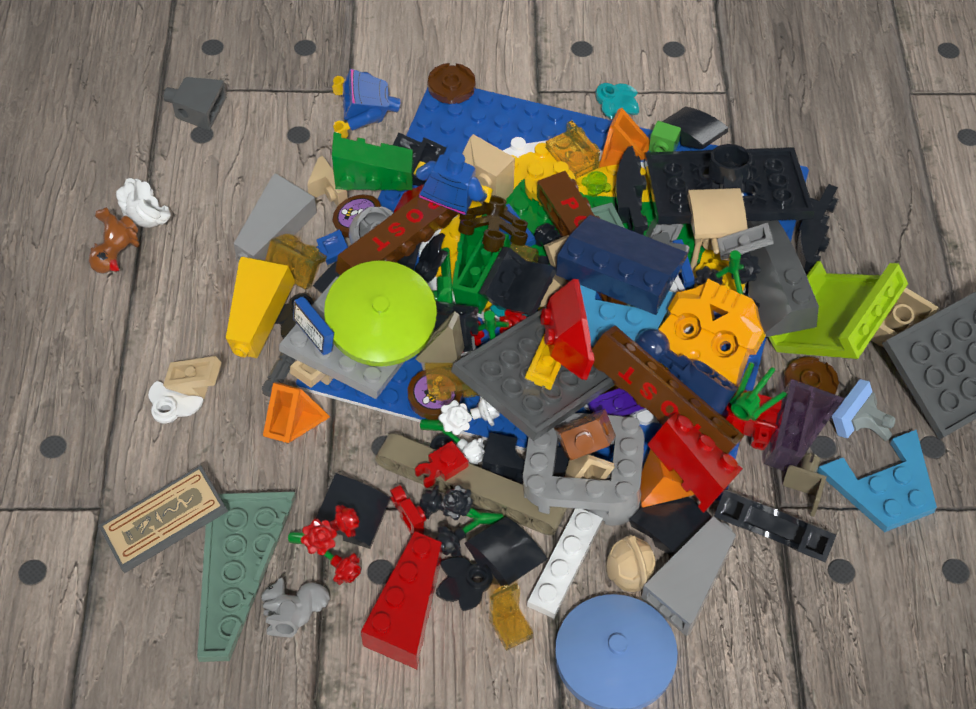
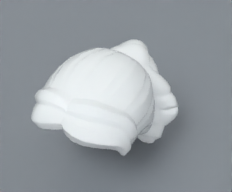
M128 178L124 186L116 191V198L123 216H128L138 226L151 228L159 224L163 225L168 221L171 214L167 206L159 207L158 200L153 197L154 191L147 182Z

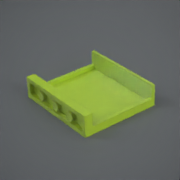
M817 261L807 275L819 305L817 327L770 336L769 339L776 352L858 359L908 285L899 263H889L882 275L826 273L821 261Z

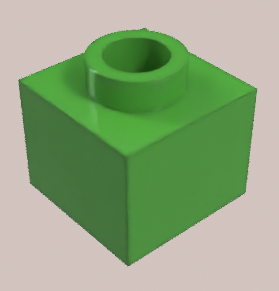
M657 121L651 133L649 151H676L681 128Z

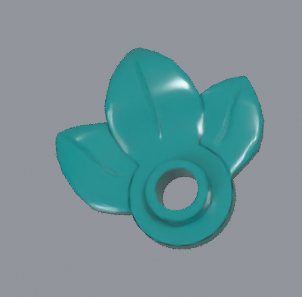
M602 83L597 87L596 99L602 105V111L607 117L613 120L620 108H623L627 114L638 115L639 105L634 98L638 92L635 88L623 83L616 85Z

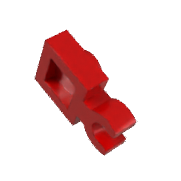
M451 441L428 455L430 463L419 464L415 468V476L419 477L422 474H429L430 476L423 480L424 487L429 488L435 484L437 477L441 476L444 481H447L469 467V461Z
M400 485L391 489L392 497L390 499L400 512V517L411 535H413L414 531L424 534L426 517L421 507L414 506Z

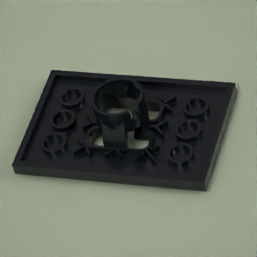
M724 144L713 150L645 152L644 161L658 225L691 224L692 214L688 202V190L720 189V184H723V189L740 188L741 193L748 192L753 195L742 196L747 221L813 219L815 211L794 147L746 149L736 144Z

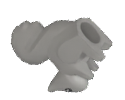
M279 578L261 596L264 602L263 608L267 609L264 610L263 614L268 616L266 623L270 624L267 628V635L292 638L298 629L309 621L312 612H320L322 608L327 606L328 600H330L327 589L321 584L309 582L299 588L296 596L285 594L284 579Z

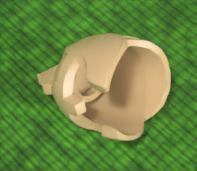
M632 535L617 541L607 557V574L609 579L613 580L624 591L637 592L643 590L644 585L654 576L656 567L655 555L650 545Z

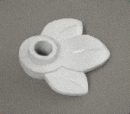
M156 381L151 386L148 394L149 400L153 404L151 409L153 418L157 422L164 424L173 422L177 417L194 414L203 404L202 397L188 396L166 389L163 383Z

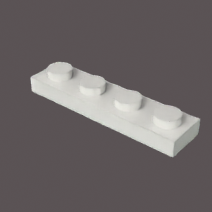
M575 508L527 602V607L555 618L602 524L603 518L584 509Z

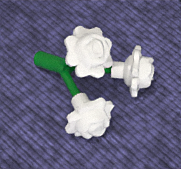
M480 396L478 407L470 409L471 412L469 413L467 412L466 404L459 405L458 401L453 400L449 405L441 407L442 414L439 415V420L422 419L420 421L421 430L441 431L445 435L450 436L469 463L477 466L483 460L485 453L483 439H474L468 443L465 439H459L456 435L470 428L468 422L472 418L475 420L482 417L483 420L488 421L491 426H494V419L500 416V412Z

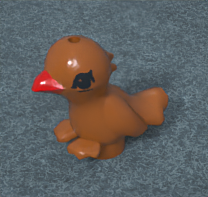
M106 207L97 210L95 217L102 221L105 226L103 243L99 245L95 243L89 255L91 268L97 273L103 274L110 271H120L117 256L121 250L129 244L137 248L140 246L136 235L138 228L135 223L126 215L117 220L116 216L111 214Z

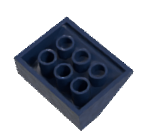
M589 215L572 232L559 252L556 275L569 281L579 279L580 285L657 315L688 256V252Z

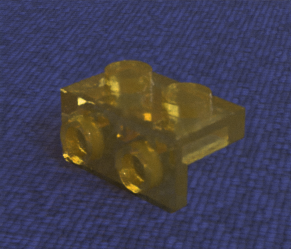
M425 363L428 397H434L435 401H445L452 399L451 395L462 394L463 398L480 396L451 372L453 363Z

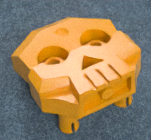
M707 279L706 283L694 289L677 291L668 307L670 315L658 329L667 336L670 350L677 355H685L691 360H699L731 381L736 388L739 387L749 355H756L766 336L760 322L758 307L753 299L739 294L732 289L730 290L723 285H719V283ZM713 311L723 316L715 320ZM691 326L694 328L691 334L685 333L687 327ZM724 344L731 345L730 350L726 352L722 351L721 347Z

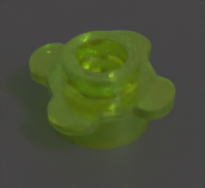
M593 171L582 179V185L588 189L589 196L596 197L602 192L607 193L611 190V185L607 183V176L600 171Z

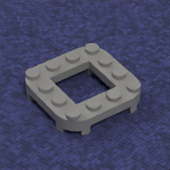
M574 413L554 428L590 414ZM608 415L616 434L611 443L615 445L613 456L615 468L612 470L611 481L554 476L557 446H559V439L555 429L552 428L535 441L529 438L523 472L524 498L538 506L539 512L550 514V507L609 511L608 519L620 518V513L629 510L633 506H638L644 454V433L639 421L633 417L626 418Z

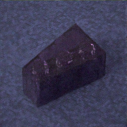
M791 379L783 391L787 395L781 399V409L778 412L776 421L778 427L770 438L764 464L787 472L789 465L796 466L844 398Z

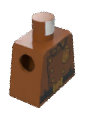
M606 409L554 428L563 452L569 460L577 459L610 446L616 436Z

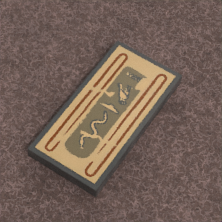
M200 465L98 526L121 570L126 573L227 513L228 510Z

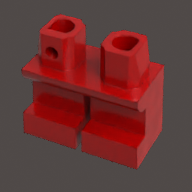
M758 394L760 406L772 399V397ZM782 400L760 414L756 421L752 419L748 421L739 419L732 412L730 402L721 416L742 434L752 437L751 446L753 448L765 450L770 438L777 430L778 425L776 421L778 412L781 409Z

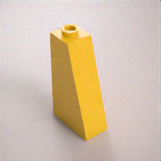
M246 257L240 258L226 333V340L235 355L243 358L247 356L258 358L295 283L289 266Z

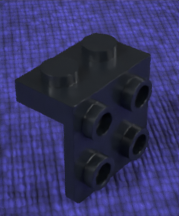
M502 247L479 294L498 309L532 316L540 307L541 301L553 282L557 270L552 265L526 261L510 247Z

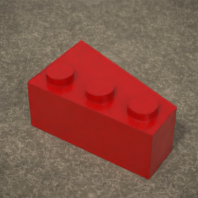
M678 412L664 423L647 444L669 472L674 469L684 481L681 484L682 488L686 492L691 490L701 503L698 507L703 513L743 469L738 465L734 457L725 454L715 445L713 439L703 435L687 417L681 416Z

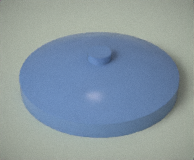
M611 594L597 596L584 601L567 615L557 634L555 661L563 683L577 699L595 709H642L647 707L666 691L673 679L677 665V644L673 631L667 621L652 606L630 596Z

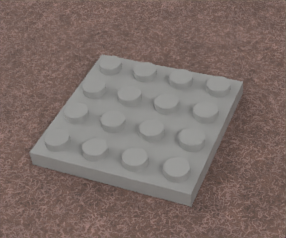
M338 277L331 282L312 305L324 321L325 300L329 289ZM298 324L292 328L279 344L280 352L374 399L378 398L404 363L380 367L365 365L344 355L334 343L332 352L323 356Z

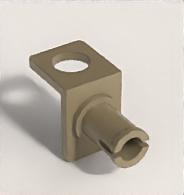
M806 453L802 457L800 468L792 465L788 466L783 485L815 496L810 516L814 517L827 476L817 473L820 458L815 454L811 463L812 453Z

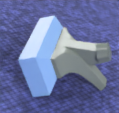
M862 379L857 382L832 415L837 435L848 438L854 430L858 431L861 428H869L876 432L884 441H887L892 436L888 428L891 429L895 424L893 416L877 409V400L875 393L872 392L870 381Z

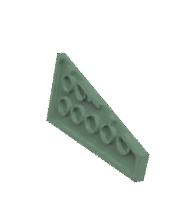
M295 492L218 494L228 512L208 523L205 529L197 653L199 662L230 661L295 501Z

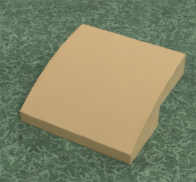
M740 188L688 190V202L692 214L691 226L695 239L721 238L748 229Z

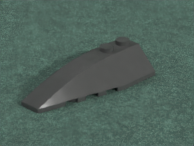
M778 220L747 221L748 229L768 223L773 235L774 244L749 251L751 257H758V265L761 268V272L756 274V281H748L749 298L755 299L757 303H760L758 312L760 322L766 334L765 337L817 327L819 305L797 253Z

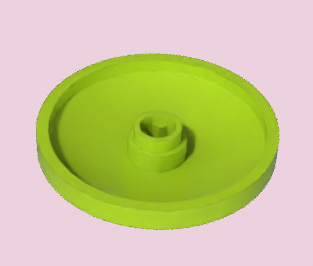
M370 261L348 269L333 283L325 300L324 318L325 323L334 332V345L350 359L365 365L392 366L411 359L427 345L436 324V302L429 285L415 271L395 262Z

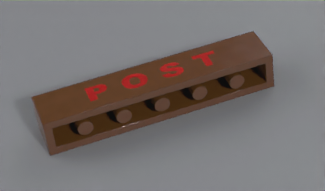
M566 170L538 180L537 198L562 237L570 236L589 215L595 216L588 199L581 195L577 182L569 177ZM597 292L602 301L627 305V303Z
M417 195L338 254L336 272L342 275L348 269L370 261L397 263L403 256L411 255L416 245L420 242L425 243L429 241L437 230L446 228L452 219L460 213L419 198V195Z
M614 325L607 330L592 348L595 360L593 366L608 375L618 388L630 394L640 407L646 408L651 412L661 425H664L671 416L678 412L681 416L687 417L703 435L713 439L715 445L725 454H730L745 436L617 326Z

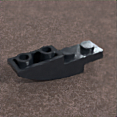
M628 146L622 156L617 172L614 208L622 223H627L629 230L644 235V231L648 230L647 218L645 215L642 216L641 213L642 193L647 188L646 177L640 173V157L635 155L633 146Z
M828 184L820 201L811 198L815 211L813 219H803L799 228L796 253L806 276L816 262L821 260L819 253L820 251L825 253L831 239L827 237L830 227L827 226L830 216H827L828 212L833 213L839 201L838 198H835L838 187Z

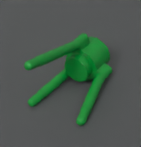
M753 362L748 364L737 392L730 401L732 405L731 410L739 419L744 421L752 419L756 421L760 414L786 397V392H781L762 406L759 404L760 398L758 393L775 372L774 367L768 370L753 391L745 393L744 389L754 367Z

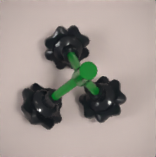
M733 250L730 252L727 267L721 271H716L715 269L710 270L708 266H704L702 270L696 271L697 278L695 282L697 286L706 283L707 279H710L722 285L723 276L730 272L735 282L736 291L746 296V293L742 291L741 284H745L748 281H756V274L761 272V268L758 265L759 259L756 256L751 257L749 252L741 255L739 251ZM753 299L754 303L759 308L760 303H757L756 300Z
M435 485L432 490H425L420 499V507L426 512L425 517L428 520L438 510L443 511L445 516H451L455 521L460 518V515L473 518V522L462 529L459 527L455 531L449 530L446 526L437 527L439 534L435 540L442 542V553L444 555L451 554L453 557L461 556L460 541L466 537V533L479 524H495L504 518L502 513L478 512L471 508L473 504V499L470 497L471 490L463 489L461 485H457L454 489H449L443 499L439 492V485Z

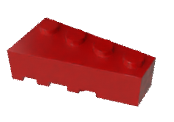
M414 531L361 630L362 645L416 670L418 669L420 652L424 642L426 625L442 560V542Z

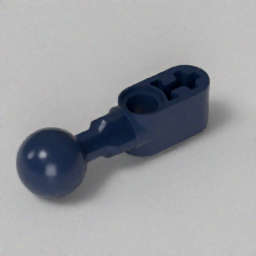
M647 329L637 336L635 343L655 360L667 367L675 377L719 414L724 412L737 391L736 386L731 381L699 360H691L685 355L674 353L670 350L667 336L660 330Z

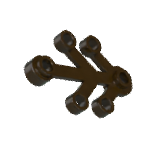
M491 195L489 203L483 201L482 206L469 208L466 215L460 213L458 231L465 235H473L475 228L488 225L482 240L484 249L489 252H499L500 248L504 245L506 237L503 232L499 231V228L511 235L510 241L513 244L524 246L528 237L526 233L528 223L507 211V202L504 198ZM487 214V216L476 218V216Z

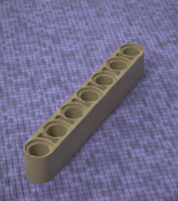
M389 434L375 460L382 468L424 485L423 480L430 475L422 474L416 477L415 468L422 463L429 464L428 455L436 450L403 436ZM470 463L469 467L447 481H444L441 476L437 477L435 484L430 487L433 489L435 485H439V492L447 494L449 489H454L457 485H461L463 489L471 490L472 505L491 513H502L504 517L507 516L514 522L545 535H554L567 510V508L550 507V514L539 512L538 506L524 498L522 484Z

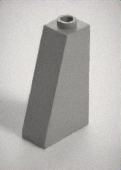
M275 173L234 242L235 257L238 263L241 257L268 261L317 213L315 197Z
M712 517L644 585L641 598L687 637L691 633L732 549L736 534L733 533L729 525Z

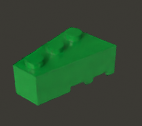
M333 133L332 163L335 189L373 191L413 190V150L385 143L376 146L365 143L363 138L357 137V140L354 141L341 138V133Z
M479 227L475 228L473 235L460 234L452 290L456 304L478 307V314H482L488 300L481 296L479 291L502 248H500L499 252L485 250L482 240L487 229ZM505 234L503 247L511 248L509 235Z

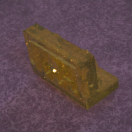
M572 120L567 122L566 132L546 141L545 148L557 162L563 161L568 164L575 179L598 168L600 156L598 146L592 143L584 130L578 127Z
M283 234L271 239L265 261L289 266L295 280L294 284L306 290L312 286L318 264L325 262L327 256L319 252L318 248L298 241L296 236Z

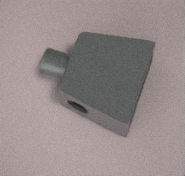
M186 77L183 79L179 89L167 87L164 91V101L173 104L177 119L209 131L227 98L224 81L216 79Z

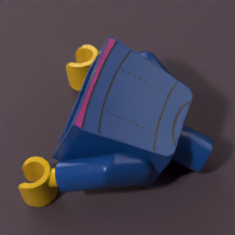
M350 69L346 79L342 76H336L333 79V93L335 95L343 94L344 120L348 121L345 123L339 120L333 125L334 131L342 134L341 138L346 139L348 137L349 129L354 131L368 124L382 122L387 111L396 113L399 111L400 98L389 96L388 83L372 76L368 72Z
M453 152L449 156L442 154L437 161H429L428 163L420 161L413 173L419 180L426 181L419 194V198L466 215L472 200L490 202L493 189L480 184L479 179L475 177L476 168L465 163V157L460 152Z

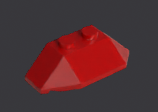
M573 279L550 297L547 307L542 309L541 324L545 325L544 342L549 347L550 356L580 379L587 380L595 360L591 348V337L579 279Z

